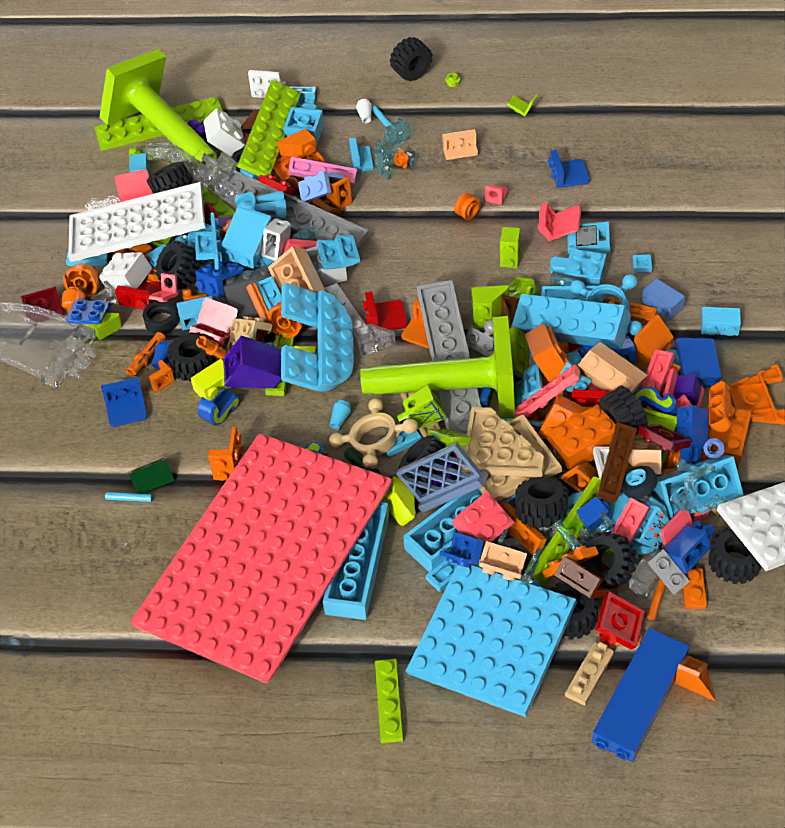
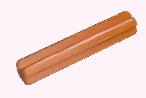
M251 283L246 289L259 317L266 319L265 323H267L268 308L256 283Z

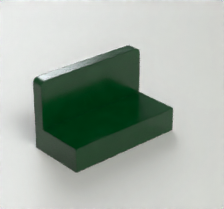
M165 458L127 472L138 494H143L174 481Z

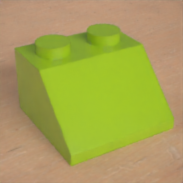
M508 285L471 288L474 329L484 328V324L488 320H492V317L501 316V294L508 296Z

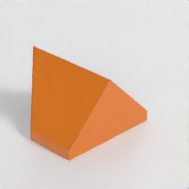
M688 655L678 665L675 684L716 701L707 670L708 664Z

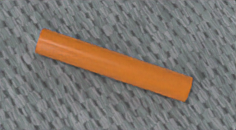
M660 578L647 618L652 621L656 619L666 587Z

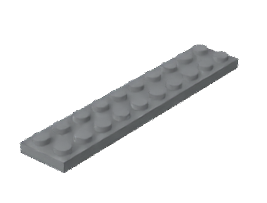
M232 170L213 193L220 199L237 206L235 203L237 195L252 192L254 196H259L279 190ZM284 193L286 218L280 220L288 221L291 224V232L311 241L335 240L336 235H351L354 237L357 249L369 236V230ZM274 211L260 212L278 219Z
M448 280L416 286L431 360L442 361L470 358L453 281ZM477 388L438 391L440 402L447 416L444 419L446 429L467 435L471 408L481 407Z

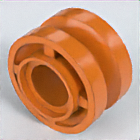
M466 192L458 198L454 211L464 219L471 220L478 213L481 201Z

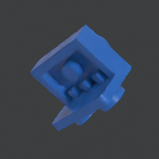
M454 532L450 552L440 551L439 555L446 557V561L457 563L459 566L469 568L470 564L479 565L484 540Z

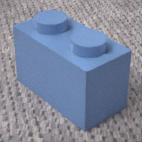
M655 279L642 291L641 303L657 308V313L669 321L684 309L685 296L658 279Z

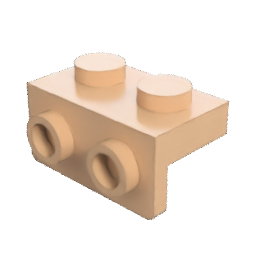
M475 129L442 134L443 152L446 160L478 155Z
M486 541L479 566L483 567L482 572L494 575L496 571L503 574L502 578L514 581L515 578L521 579V572L527 553Z

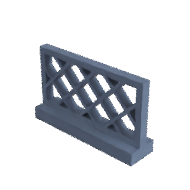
M458 442L404 466L396 472L397 476L420 502L418 508L422 513L483 487L489 475L484 468L479 470ZM455 450L460 459L450 457V452ZM436 458L444 460L445 465L436 464L434 461ZM448 462L459 465L458 470L449 468ZM420 466L429 467V473L419 470ZM462 466L469 468L473 473L462 472ZM433 469L442 471L443 477L433 474ZM405 473L415 474V479L408 478ZM447 473L456 475L457 480L448 479ZM419 476L428 478V483L418 481ZM432 480L441 482L442 486L432 485ZM417 486L427 489V493L422 495Z

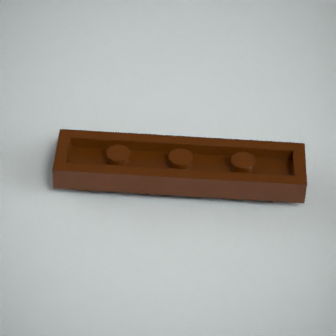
M290 175L288 182L293 185L292 188L300 192L298 182L304 179ZM325 196L311 200L314 206L336 216H341L343 210Z
M619 422L615 425L597 490V497L614 503L617 502L637 428Z

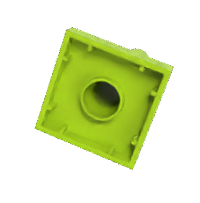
M160 49L107 68L99 116L107 125L141 112L201 171H205L214 165L217 160V154L159 95L167 57Z
M508 316L492 317L494 352L492 355L478 358L361 368L362 394L417 392L426 385L432 391L493 388L498 395L499 417L514 419V383Z

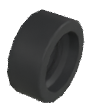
M168 301L152 302L143 310L142 316L145 327L151 333L161 332L165 334L177 326L178 316L176 308ZM156 314H170L164 321L156 322L150 320Z

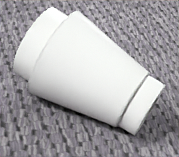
M361 99L357 102L356 109L362 122L367 124L371 122L372 104L367 99Z

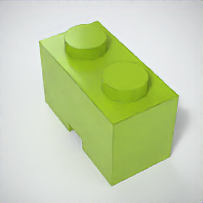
M502 227L500 267L518 268L520 228Z

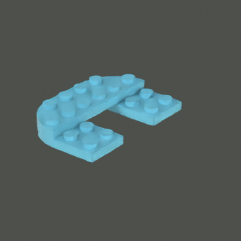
M285 282L282 285V317L318 328V355L284 345L281 348V380L315 391H332L346 381L353 370L352 319L345 307L332 293L324 290L316 293Z

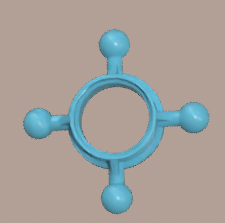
M628 274L623 278V284L620 287L603 284L596 286L592 290H587L582 281L575 280L571 283L570 289L572 293L576 295L581 294L586 297L585 301L592 302L595 297L601 294L615 295L629 311V301L624 293L637 285V278L632 274ZM630 320L628 332L635 336L643 326L639 321Z

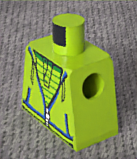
M428 385L403 401L405 412L397 415L400 424H403L408 418L416 420L418 429L447 418L441 402Z

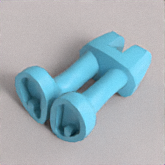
M282 191L254 196L252 192H247L235 197L237 207L242 206L257 212L274 211L278 219L286 218V202Z

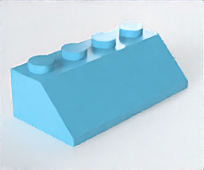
M721 455L719 458H711L658 476L657 486L653 490L655 499L666 506L669 520L683 507L687 508L689 513L692 514L743 496L734 456Z

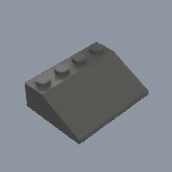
M269 266L246 270L222 280L226 303L238 308L236 319H243V316L254 319L260 318L246 287L251 283H257L271 277L272 275L268 269Z

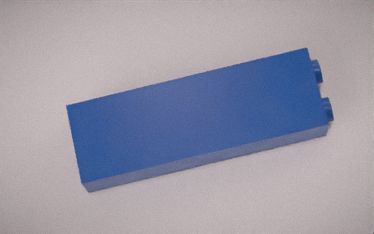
M649 628L593 731L592 743L601 750L615 753L622 760L634 762L675 682L678 665L688 656L690 646Z

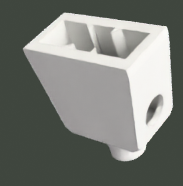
M273 219L264 228L263 257L276 261L282 256L286 242L290 239L291 224L288 221Z

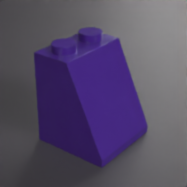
M241 335L223 357L224 386L274 388L278 382L282 381L281 349Z

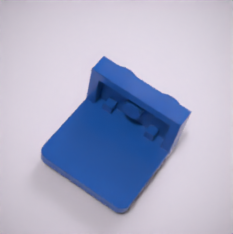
M557 150L550 151V158L547 159L548 167L551 168V177L555 181L556 188L589 183V177L583 160L561 162Z
M222 259V263H218L219 269L215 270V263L204 265L201 269L196 270V285L199 291L218 299L225 297L222 280L244 272V267L229 262L226 259Z
M75 300L66 317V322L101 324L106 313H112L110 301Z
M138 377L101 385L111 427L147 419L143 393Z

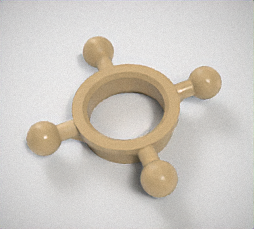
M373 398L369 401L368 407L371 414L359 419L353 425L349 434L342 435L336 432L329 438V443L334 448L341 447L345 442L351 443L364 456L363 466L369 470L377 467L378 458L376 456L389 451L396 443L400 432L405 431L408 434H412L418 429L417 421L412 418L406 419L403 424L396 425L390 415L379 413L384 407L382 400L379 398ZM376 427H389L388 434L381 441L371 445L359 443L362 436L369 430Z

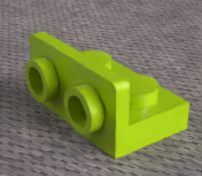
M517 277L508 285V296L519 299L521 294L537 296L538 290L532 278Z

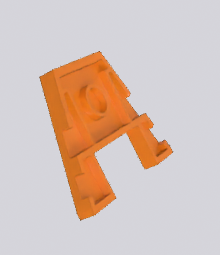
M778 364L771 366V369L767 371L762 370L758 372L754 377H746L729 385L731 388L732 406L752 411L751 422L785 425V409H775L766 384L782 382L783 375Z

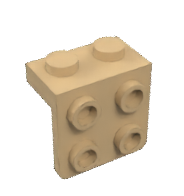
M243 316V319L233 318L230 327L228 351L241 335L255 340L257 330L271 331L272 324L265 323L266 319L262 318L254 319Z

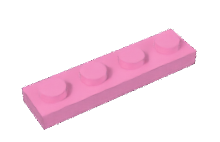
M291 157L288 170L289 175L307 177L316 176L317 172L327 171V173L337 172L340 175H344V178L348 176L350 178V186H354L357 171L355 168Z

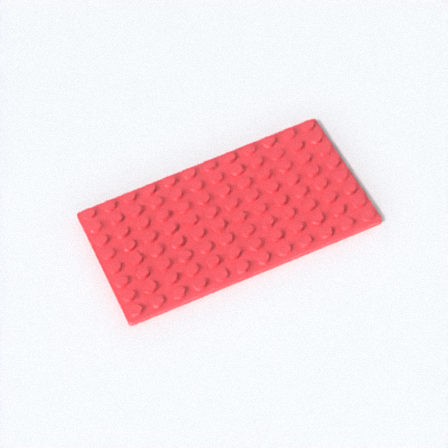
M263 434L257 435L132 618V626L263 683H269L391 486V479Z

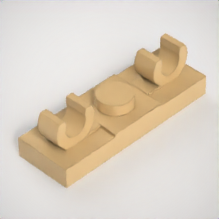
M594 642L566 690L565 697L584 706L586 705L614 656V651L609 649L608 645Z

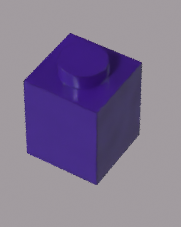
M696 374L677 376L673 393L676 400L685 395L692 405H698L702 387Z

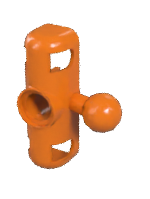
M720 381L709 389V407L706 410H708L709 425L717 432H726L731 427V416L734 414L735 408L731 405V388L725 381Z

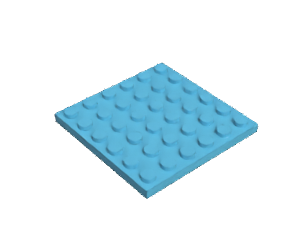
M457 565L406 672L408 675L527 717L577 601L575 598L516 579L511 581L502 578L503 575L498 573L492 575L482 572V568L470 565L469 568Z

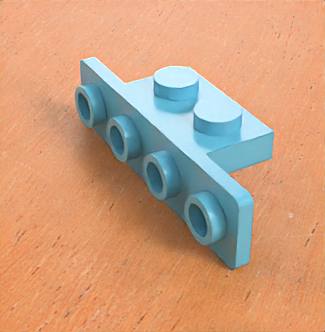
M211 213L212 231L194 232L196 260L214 259L215 270L219 269L218 263H222L221 252H218L221 251L220 241H217L220 240L219 230H216L219 229L218 219L214 218V213Z

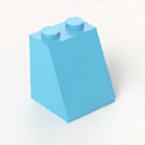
M238 206L222 241L221 257L254 269L262 256L264 228L271 222V216Z

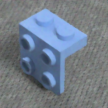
M327 171L317 172L316 176L305 177L303 181L298 182L301 200L309 202L332 193L330 184L343 179L344 175H340L337 172L327 173Z

